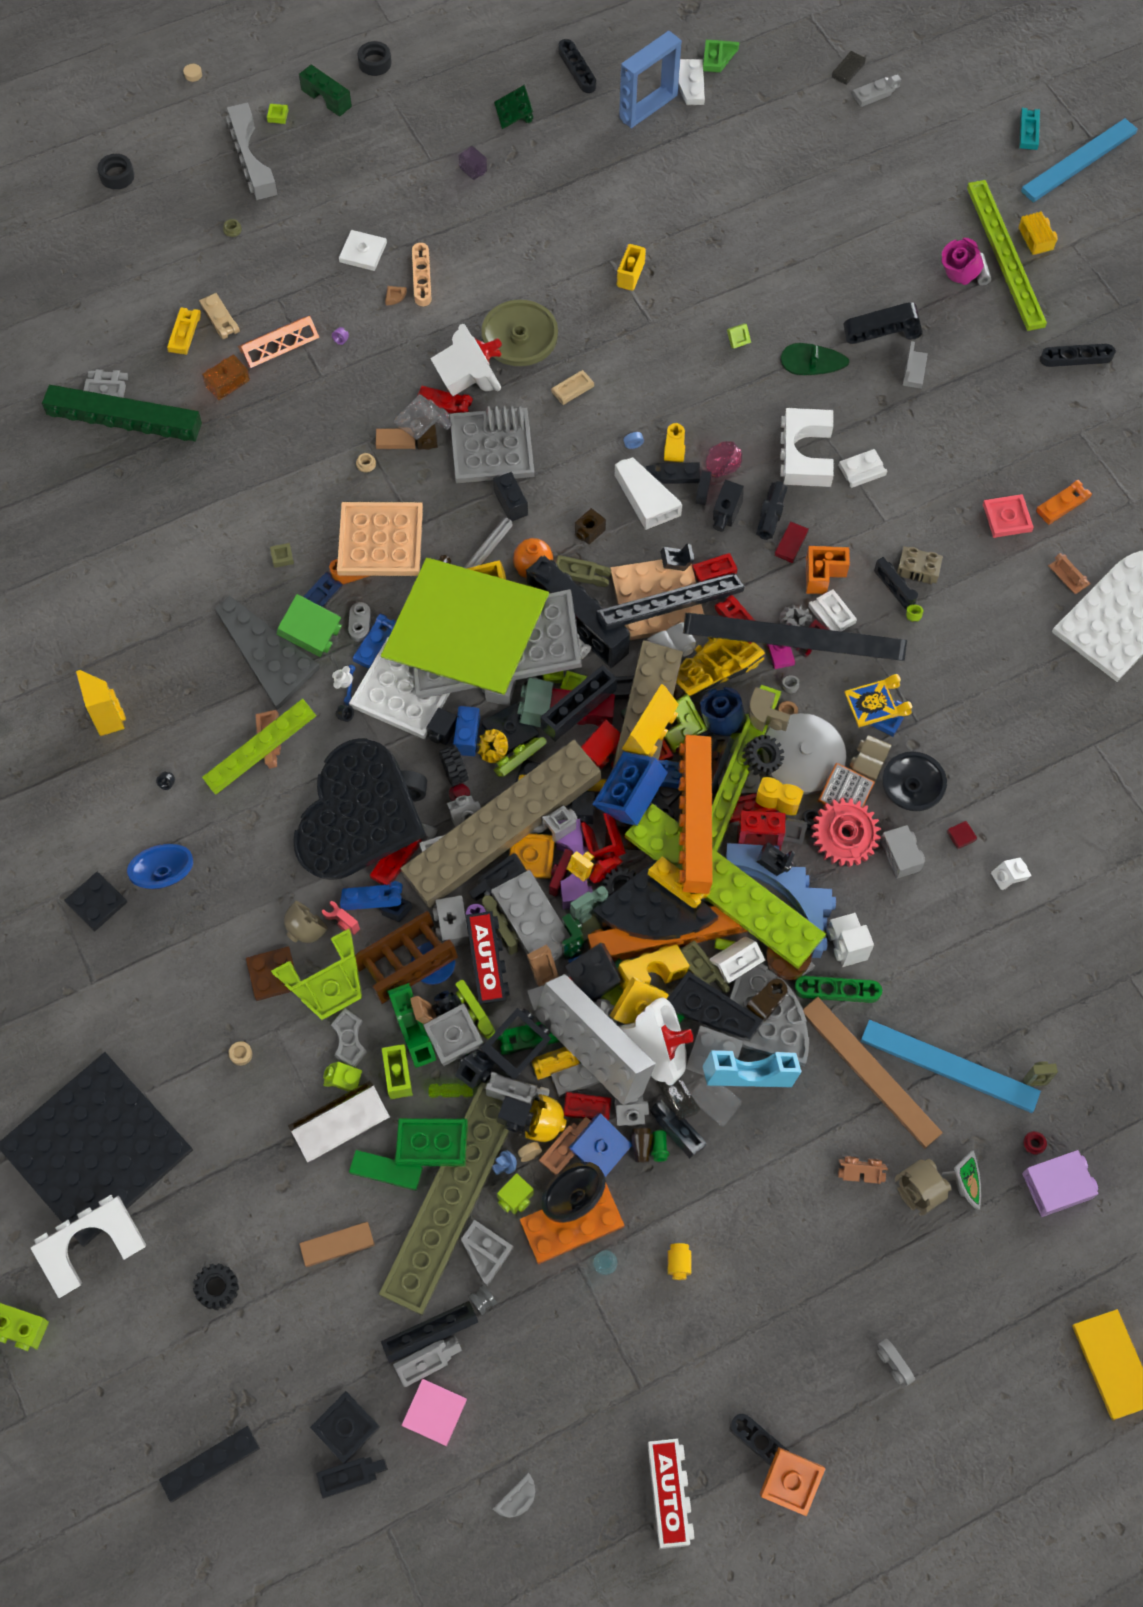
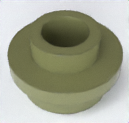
M229 219L224 223L223 232L226 236L235 237L241 233L242 227L237 220Z

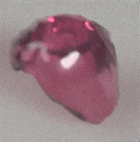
M732 441L720 442L709 449L710 453L705 461L707 470L712 472L711 477L727 476L735 473L742 464V451Z

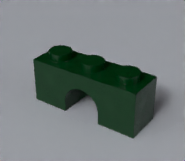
M312 64L299 73L301 90L313 99L321 94L326 102L327 109L340 117L352 107L350 91Z

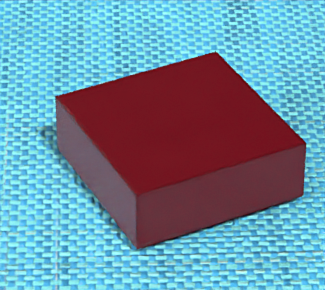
M967 821L947 830V834L957 849L977 840V836Z

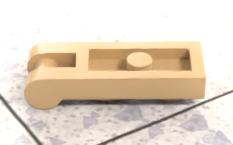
M217 293L199 300L201 307L222 340L228 338V335L232 333L237 334L240 332L237 323L233 320Z

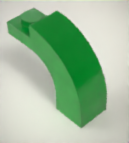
M408 983L389 990L388 994L415 1068L436 1061L437 1059L424 1024L415 1018L410 998L414 997L410 984Z

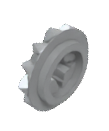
M792 604L790 607L785 606L784 610L780 613L779 621L780 624L809 627L812 624V615H810L809 609L803 608L802 604L800 606ZM794 614L799 618L798 624L795 622V619H792Z

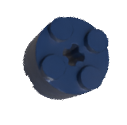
M723 687L724 690L718 691L716 688L712 689L702 697L700 702L704 724L711 733L730 737L732 733L738 731L746 722L740 694L733 688Z

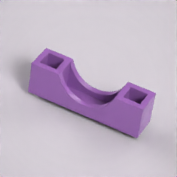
M580 819L576 820V829L556 842V850L564 852L565 849L573 851V854L578 851L581 855L588 851L587 846H583L582 839H585ZM566 820L558 821V823L562 824ZM572 873L561 881L563 909H570L571 902L588 891L592 893V886H588L587 879L583 882Z

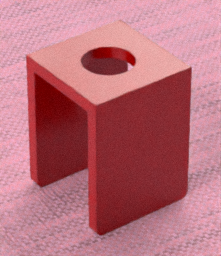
M604 813L603 816L612 845L600 850L593 829L585 822L581 823L589 852L596 861H603L609 857L613 858L616 855L619 857L626 854L616 821L607 813Z

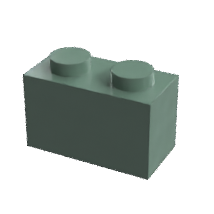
M529 677L527 684L522 685L520 697H523V702H519L517 714H521L520 723L540 727L541 716L550 707L553 682Z

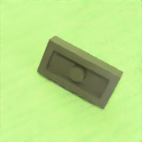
M1047 1061L1035 1063L1023 1078L1024 1084L1031 1087L1048 1085L1058 1073L1056 1063L1048 1064Z

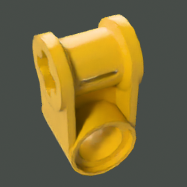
M673 423L667 429L664 461L684 462L685 429L681 424Z

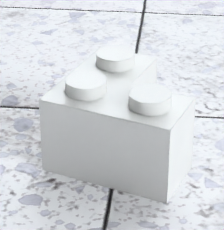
M856 913L831 919L826 933L828 939L834 943V955L836 960L841 962L842 967L868 960L874 943L867 925L860 926Z

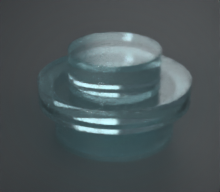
M601 1251L594 1258V1267L602 1275H610L617 1268V1258L610 1251Z

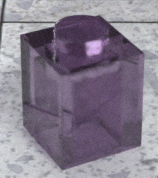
M471 146L459 154V168L471 179L475 180L487 172V158L475 147Z

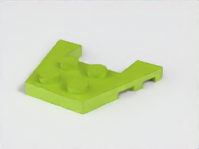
M350 929L331 938L341 960L307 979L300 980L291 961L271 971L321 1020L362 999Z

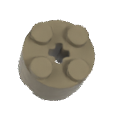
M931 1159L918 1160L895 1177V1182L899 1180L900 1187L897 1188L900 1196L909 1208L920 1210L919 1215L927 1214L947 1200L948 1192L951 1191L949 1182L941 1177L935 1163Z

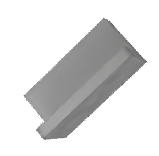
M911 341L903 386L922 389L928 353L914 351L915 342Z

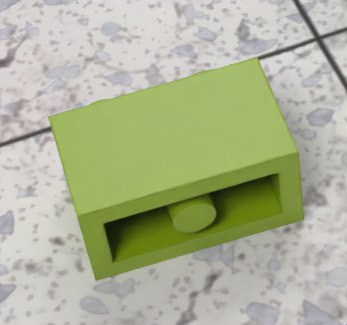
M405 1045L382 1048L390 1100L413 1096Z

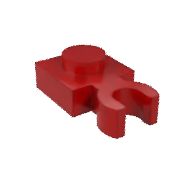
M617 855L613 858L609 857L603 861H597L592 868L593 872L589 879L594 884L602 881L607 873H611L612 869L617 871L616 867L623 861Z

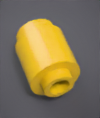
M670 1244V1250H668V1275H672L674 1280H686L687 1276L691 1275V1250H689L688 1244Z

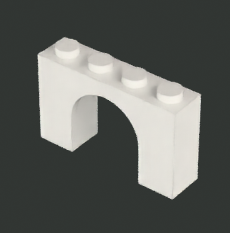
M786 408L785 416H781V428H784V432H781L780 443L784 444V448H781L780 460H784V465H781L780 477H784L785 485L831 487L833 459L806 457L798 452L794 444L805 437L831 438L833 410Z
M109 1195L99 1201L100 1207L93 1211L89 1207L77 1214L79 1219L71 1224L69 1220L55 1227L57 1232L48 1236L46 1232L34 1239L35 1245L31 1247V1250L58 1298L82 1284L68 1257L70 1239L79 1230L88 1227L104 1230L113 1239L123 1259L146 1247L145 1241L119 1195L115 1198Z

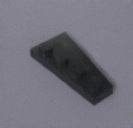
M689 971L667 999L674 1007L676 1014L749 1041L763 1024L761 1018Z

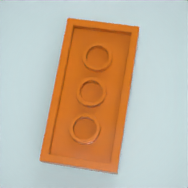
M605 1184L603 1195L597 1205L588 1214L577 1220L564 1223L554 1222L545 1215L543 1210L520 1219L538 1264L625 1226L607 1184Z

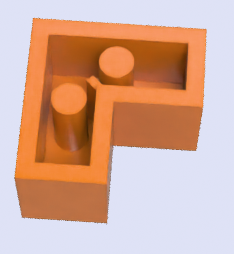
M808 547L806 556V594H825L828 590L830 577H847L850 566L849 547Z

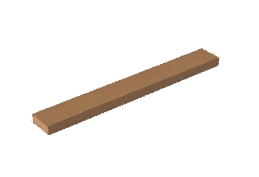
M819 997L803 1009L808 1022L924 1149L942 1135L943 1132Z

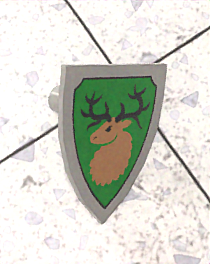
M971 1150L954 1167L955 1171L943 1172L942 1178L947 1181L956 1180L960 1197H965L974 1208L980 1210V1172L974 1150Z

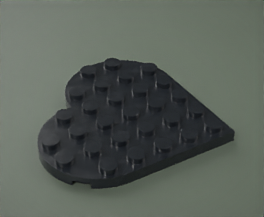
M357 738L340 744L329 753L324 760L325 765L321 774H318L317 778L319 799L312 803L301 815L300 818L302 820L298 829L294 832L293 842L296 857L304 869L322 879L338 880L348 877L425 837L424 828L399 765L390 750L379 742L368 740L367 738Z

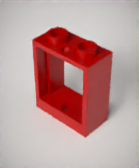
M741 811L737 830V844L764 845L769 842L773 846H779L781 851L785 836V813Z

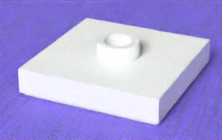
M351 230L339 256V262L375 271L387 240L386 238Z

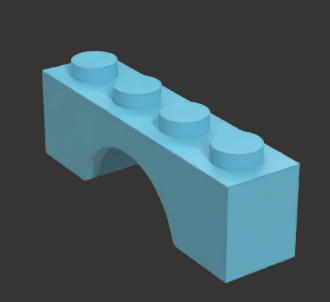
M711 1050L703 1064L706 1083L710 1086L792 1087L801 1074L796 1053L775 1052L763 1060L744 1062L736 1059L733 1051Z

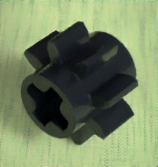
M443 991L435 996V1005L432 1006V1009L436 1015L441 1016L458 1007L461 1002L453 992Z

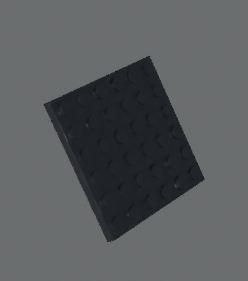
M106 1052L101 1054L0 1141V1151L60 1221L63 1223L69 1220L70 1224L79 1219L77 1214L90 1207L93 1211L100 1207L99 1201L109 1195H112L113 1198L119 1195L127 1210L193 1151L192 1147ZM88 1227L79 1230L73 1236L85 1247L103 1230Z

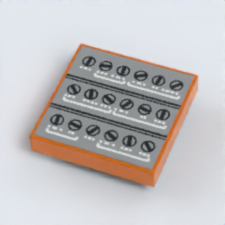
M836 763L818 802L823 805L828 803L831 806V802L834 799L839 804L841 798H844L846 803L852 798L853 804L861 801L860 807L863 808L874 785V781Z

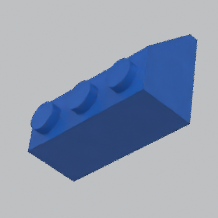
M623 752L593 805L620 822L637 826L668 772L654 757Z

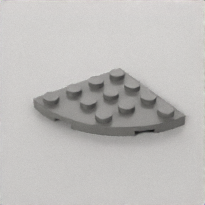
M760 963L736 978L730 999L749 1010L746 1005L771 980L783 979L777 977L768 970L767 966ZM788 985L785 999L769 1018L763 1022L750 1041L720 1030L721 1033L743 1040V1048L769 1056L775 1052L796 1053L799 1065H806L809 1052L806 1017L796 995ZM779 989L772 991L773 994L780 993Z

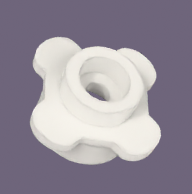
M348 666L333 673V686L336 689L340 687L346 688L352 683L353 676L349 673L350 668Z

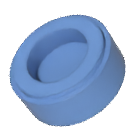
M640 432L630 433L623 439L625 447L628 449L638 448L644 443L642 433Z

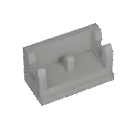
M495 1072L491 1073L490 1083H487L486 1095L504 1101L505 1096L530 1105H532L537 1091L536 1085L507 1078Z

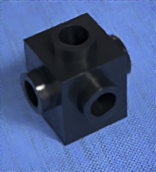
M477 1049L471 1054H466L461 1059L460 1067L455 1076L473 1089L481 1082L486 1083L491 1078V1070L495 1062L487 1054Z

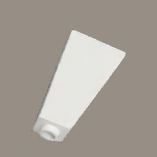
M633 457L621 460L615 464L614 476L645 530L681 516V502Z

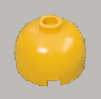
M539 1094L540 1100H534L530 1112L534 1113L529 1132L525 1131V1136L527 1139L548 1142L554 1139L559 1132L564 1131L566 1119H564L562 1106L557 1100Z

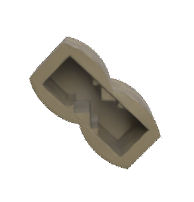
M868 735L866 740H861L857 751L860 752L858 758L853 757L849 768L874 781L875 784L892 745Z

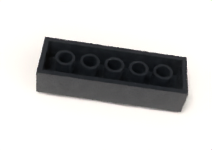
M544 555L543 557L548 561L551 568L550 582L546 583L531 575L530 571L535 565L534 563L526 569L527 586L548 591L549 594L571 590L579 639L583 643L590 645L591 651L606 665L613 668L629 654L630 632L628 628L624 625L605 631L595 616L598 610L603 609L600 603L587 595L582 586L575 584L568 573H563L555 561L549 560Z

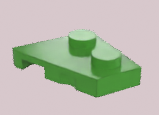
M706 40L703 71L721 72L739 50V42Z

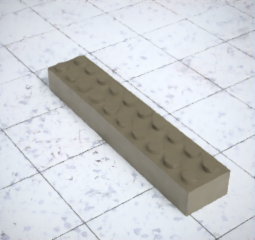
M572 740L401 868L403 876L430 909L436 904L437 899L446 897L534 831L535 828L542 825V816H548L563 805L566 807L601 780L600 769L578 743Z

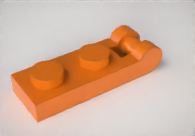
M1076 480L1071 486L1038 506L1036 512L1050 525L1087 501L1092 493L1088 489L1085 490L1082 487L1083 484ZM1077 492L1079 496L1076 497L1073 493Z

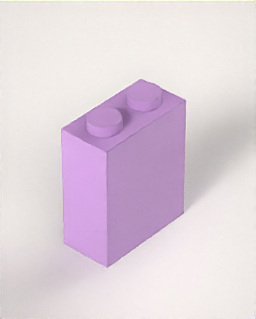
M1078 1150L1031 1166L1022 1173L1041 1217L1086 1202L1098 1195L1097 1182L1093 1177H1090L1087 1170V1161L1083 1155H1080Z

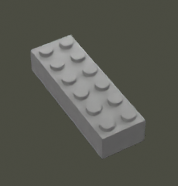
M566 975L546 982L534 1013L538 1020L550 1030L622 1105L642 1096L656 1063Z

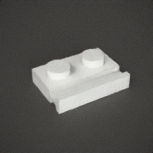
M875 449L842 460L838 465L845 479L849 481L851 488L886 476L887 469L883 467V462Z
M834 589L816 598L815 601L809 602V609L828 630L843 631L857 621L856 617Z

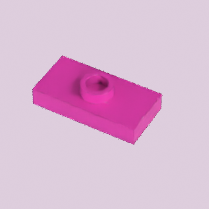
M767 644L774 669L795 665L791 647Z

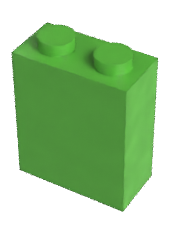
M296 594L277 629L276 635L321 658L324 652H329L333 644L330 641L332 636H337L342 627L339 624L341 617Z

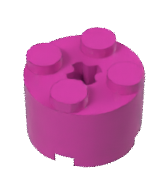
M962 238L963 240L957 241L955 239L944 247L942 251V264L951 281L966 285L980 274L984 263L974 240Z

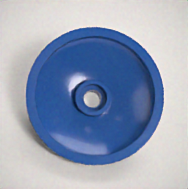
M177 844L157 845L142 851L131 860L127 868L128 877L133 884L145 889L169 887L181 881L190 872L193 866V857L191 852L184 846Z

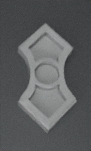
M344 1008L331 1024V1027L339 1036V1046L334 1056L340 1062L355 1068L367 1053L358 1039L359 1029L363 1021Z

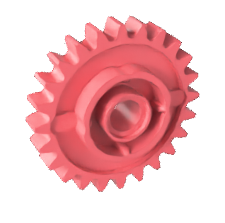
M841 798L838 804L834 799L831 802V806L828 803L825 804L824 810L820 809L818 811L819 816L813 819L817 823L811 826V829L816 831L811 837L817 838L813 845L820 846L818 853H825L824 860L830 857L832 865L838 861L839 867H842L845 862L848 867H851L853 862L858 866L861 864V860L864 862L868 860L867 855L872 856L874 854L872 849H876L879 846L875 842L881 839L876 834L881 828L875 827L879 820L872 819L874 812L867 813L868 805L863 808L860 807L861 801L853 804V799L850 798L846 803L844 798ZM842 828L849 830L850 837H845L842 834Z

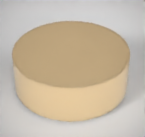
M189 64L185 66L183 72L186 80L195 82L201 79L202 71L199 65Z
M236 1042L229 1049V1057L236 1065H245L252 1059V1050L245 1042Z
M532 1142L520 1148L518 1156L522 1162H526L539 1156L542 1150L539 1143Z

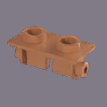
M1058 554L1055 557L1056 561L1048 565L1074 594H1077L1091 584L1087 577L1083 576L1067 559L1065 554Z
M845 1156V1160L839 1159L838 1161L843 1166V1168L838 1170V1177L843 1180L859 1182L860 1173H864V1182L881 1184V1182L886 1181V1173H882V1170H888L885 1164H882V1160L868 1159V1162H861L857 1157Z

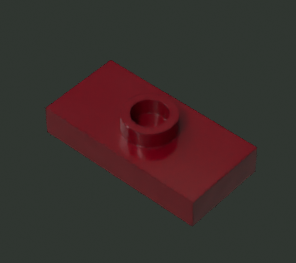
M565 849L559 865L555 864L552 869L551 876L553 878L549 885L550 895L556 897L560 892L561 881L566 878L569 871L567 867L573 855L571 850Z

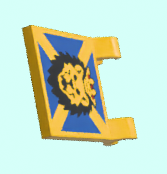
M898 674L891 675L885 680L844 691L858 728L897 716H908L912 713V705L909 701L896 707L888 690L900 686L901 679Z

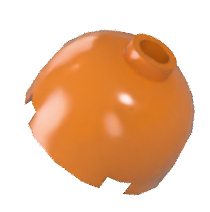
M529 538L518 544L513 557V565L518 574L527 579L526 569L533 565L540 556L545 555L549 560H553L550 546L538 538Z

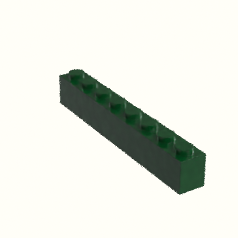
M50 384L42 401L46 415L51 417L67 418L71 421L78 420L89 424H100L110 428L117 427L145 434H156L165 438H178L183 441L196 442L202 425L199 411Z

